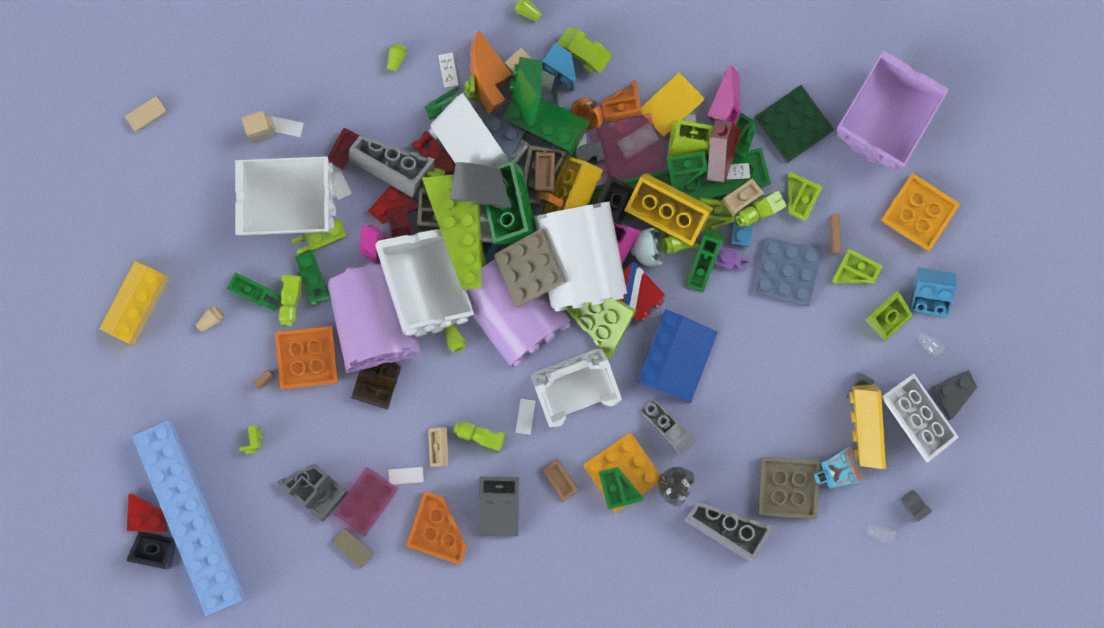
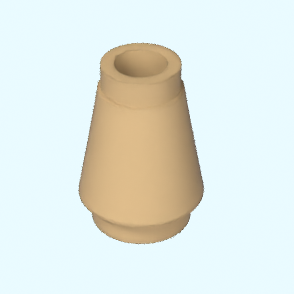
M216 305L209 307L196 323V327L201 332H204L222 322L225 315Z

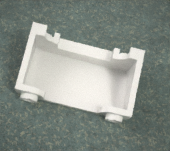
M463 93L458 95L430 124V133L434 139L439 138L455 163L465 162L496 167L510 161Z
M602 349L588 351L538 370L531 375V380L549 427L561 426L564 424L567 414L602 402L604 405L614 406L622 400L609 361Z

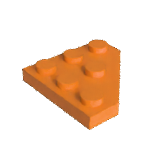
M424 491L406 547L461 565L467 545L444 497Z

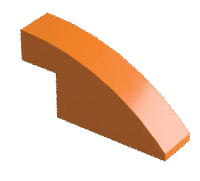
M479 30L476 32L471 43L470 70L471 75L475 76L476 93L487 113L491 114L500 109L506 100L498 88L506 85L512 74Z

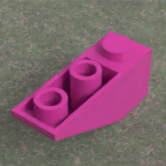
M729 65L727 71H725L722 83L717 89L715 99L708 110L707 116L714 123L715 120H722L736 124L741 112L739 73L732 65Z
M362 224L360 253L373 262L381 264L375 244L380 240L388 238L377 227L371 224L369 226Z

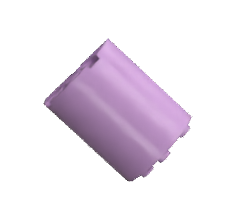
M883 50L837 128V136L851 146V151L856 154L861 153L865 155L866 159L873 164L878 162L892 170L904 168L949 89L923 73L914 71L911 66Z
M496 259L482 268V289L466 290L474 313L472 317L510 367L512 365L516 367L524 361L523 357L528 353L533 355L537 352L542 342L549 343L555 338L556 332L559 330L563 332L571 326L569 324L571 320L563 310L555 311V308H551L548 293L516 308Z
M370 262L360 268L349 267L345 269L344 273L329 279L327 286L346 373L422 355L418 337L416 338L415 335L407 336L402 332L381 264L376 265L375 262Z

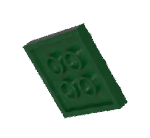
M802 85L755 116V120L787 164L834 132L831 124Z

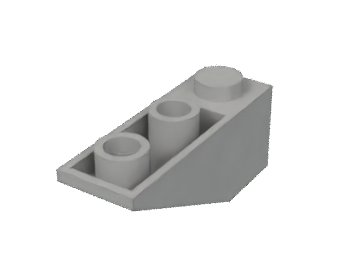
M654 398L639 410L681 456L696 443L692 436Z

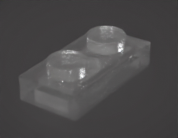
M648 123L618 141L617 144L626 159H629L660 139L651 124Z

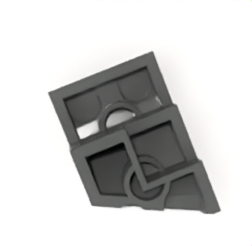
M456 162L450 197L452 201L511 208V202L508 199L506 185L503 183L500 169L474 163Z
M316 464L308 466L305 470L295 472L293 476L284 480L280 479L277 482L322 522L326 520L348 494L343 487Z

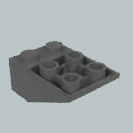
M480 476L479 535L518 536L519 477Z

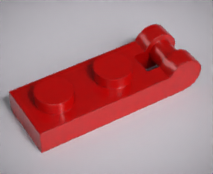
M427 131L421 134L422 137L418 141L415 140L412 145L426 159L428 157L435 159L434 168L445 170L447 175H454L456 166L454 160ZM426 142L431 145L427 150L423 148Z

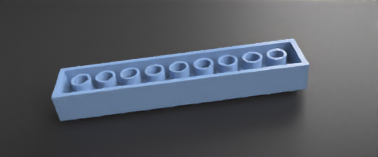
M165 421L133 435V441L205 615H212L246 600L173 422Z

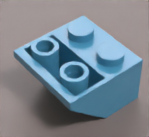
M554 43L542 61L543 70L554 75L555 79L560 81L559 84L563 88L574 91L576 89V75L571 52Z
M917 267L912 287L910 311L948 317L957 288L956 273Z

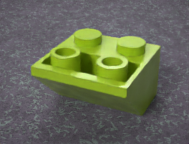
M683 120L672 121L667 157L705 151V157L707 158L710 137L714 126Z

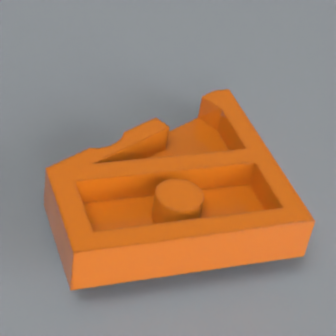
M636 80L630 82L631 85L623 91L620 89L612 97H608L601 102L605 122L642 115Z

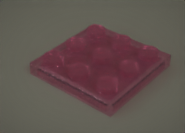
M651 113L596 128L598 139L601 141L608 176L610 174L619 180H625L665 169Z

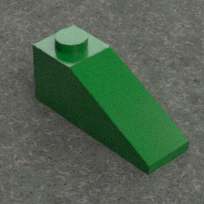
M708 228L705 229L686 283L687 287L704 292L724 234Z

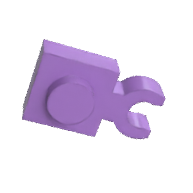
M720 246L714 265L732 270L734 265L739 271L745 272L747 268L742 267L740 263L741 261L749 262L750 259L746 256L736 257L738 251Z

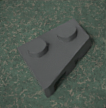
M969 370L933 386L949 420L955 417L977 389V385Z

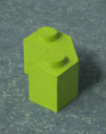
M568 27L557 42L558 45L571 52L573 58L584 64L582 67L590 73L594 71L601 74L613 56L602 44L597 41L594 43L586 37L584 32L572 27Z

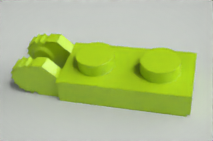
M337 219L334 221V229L330 232L305 233V235L298 236L291 241L294 245L308 240L309 246L299 248L296 251L297 255L323 248L348 236L341 220Z

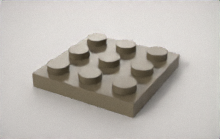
M539 229L494 254L516 308L566 283L544 229Z
M761 457L758 515L817 519L819 485L815 480L814 474L820 472V461Z

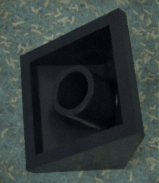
M609 174L597 204L610 202L613 222L621 225L627 213L624 210L634 189Z
M139 531L128 554L127 562L161 569H171L176 547L174 538Z

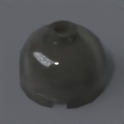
M678 466L671 467L664 473H661L657 483L659 484L658 489L662 499L673 506H681L690 494V492H687L689 485L693 487V472Z

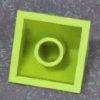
M896 291L874 310L865 321L886 341L913 314L900 292Z

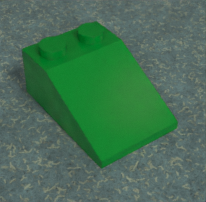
M520 57L518 64H514L513 75H515V79H511L509 90L512 91L513 101L529 125L533 126L541 98L542 61Z

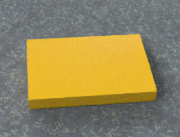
M679 72L641 107V116L665 138L671 132L672 121L684 120L705 101V98Z

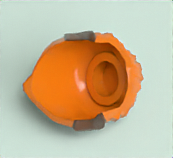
M580 98L573 102L571 107L572 113L591 122L587 130L601 127L603 115L596 101L589 98Z

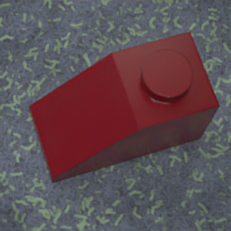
M400 206L386 209L391 238L405 235L411 236L407 207Z

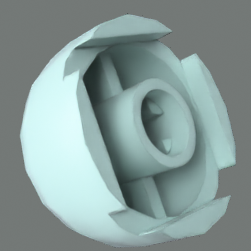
M656 227L642 230L631 248L632 256H636V259L645 266H656L663 263L659 261L663 258L660 237H656L655 234L658 232Z

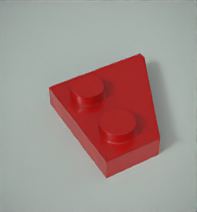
M390 185L371 206L368 213L383 225L388 222L386 209L406 206L409 213L418 210V204L404 192Z
M129 494L127 531L167 532V521L162 509L137 497L135 494Z

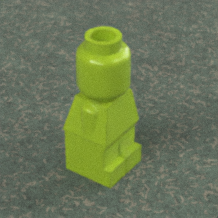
M779 190L771 192L758 199L752 206L741 210L739 215L736 216V221L740 226H750L757 222L758 219L762 220L787 206Z
M282 274L281 281L284 285L281 291V304L283 306L280 307L279 321H281L280 325L292 327V323L296 320L297 309L295 307L301 297L303 279L300 276Z
M466 421L456 422L453 431L459 438L468 441L473 439L481 446L498 452L501 451L506 436L502 432L496 434L488 429L475 428L474 424Z

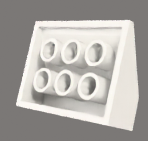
M915 374L895 385L881 397L926 462L932 460L959 438Z

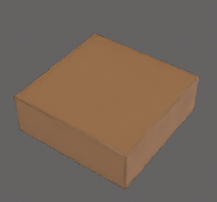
M266 370L253 384L257 388L262 389L274 378V375L269 370Z

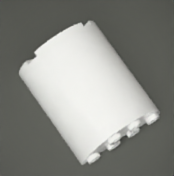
M328 156L235 160V234L243 236L330 232L334 229L333 216H336V205H334L333 198H336V188L331 179L333 163H329Z
M610 202L534 216L536 231L544 229L566 281L565 284L548 292L551 308H555V311L566 310V306L572 305L574 309L586 306V302L592 301V305L604 303V299L612 297V300L624 298L623 294H627Z
M440 229L421 232L412 236L405 235L380 240L375 244L404 335H415L417 338L426 335L429 331H432L433 334L443 331V328L449 327L452 324L457 323L459 325L468 322V317L474 315L467 291L461 289Z

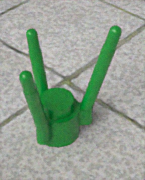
M457 86L424 106L430 120L436 119L443 111L442 106L451 103L458 96H453L439 103L459 89Z

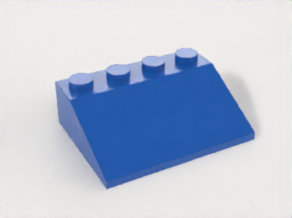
M665 309L637 383L691 403L718 332L683 315Z

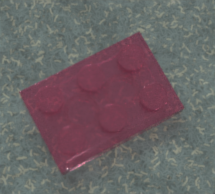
M366 467L333 515L366 537L399 488L369 467Z

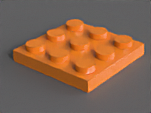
M333 326L275 332L281 390L339 384Z

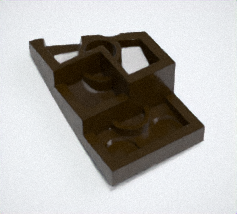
M386 362L379 364V366L359 370L351 398L388 410L401 366L396 362Z

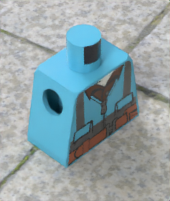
M851 446L840 450L821 462L820 467L822 471L814 474L818 485L827 482L830 489L865 481Z

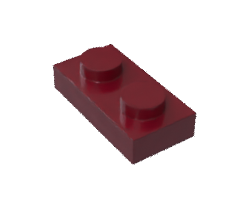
M343 128L328 156L329 163H333L334 166L344 170L349 161V149L360 135Z

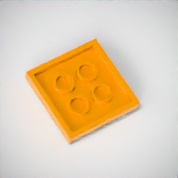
M912 173L880 221L929 252L960 206V203Z
M631 432L583 464L603 495L604 492L598 472L615 467L621 470L641 495L663 481V478ZM625 506L613 508V510L616 513Z

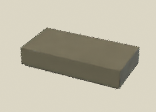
M346 528L332 542L360 568L374 554Z

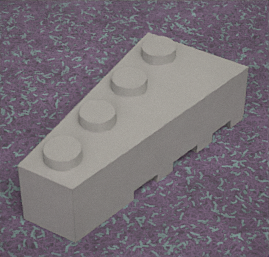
M361 135L349 149V161L412 198L424 184L422 178L429 177V175H426L427 171L434 169L435 159L428 157L426 159L414 152L407 153L401 151L399 147L385 146L383 142Z
M696 502L684 519L688 524L749 562L756 558L773 529L772 526L764 525L700 502Z

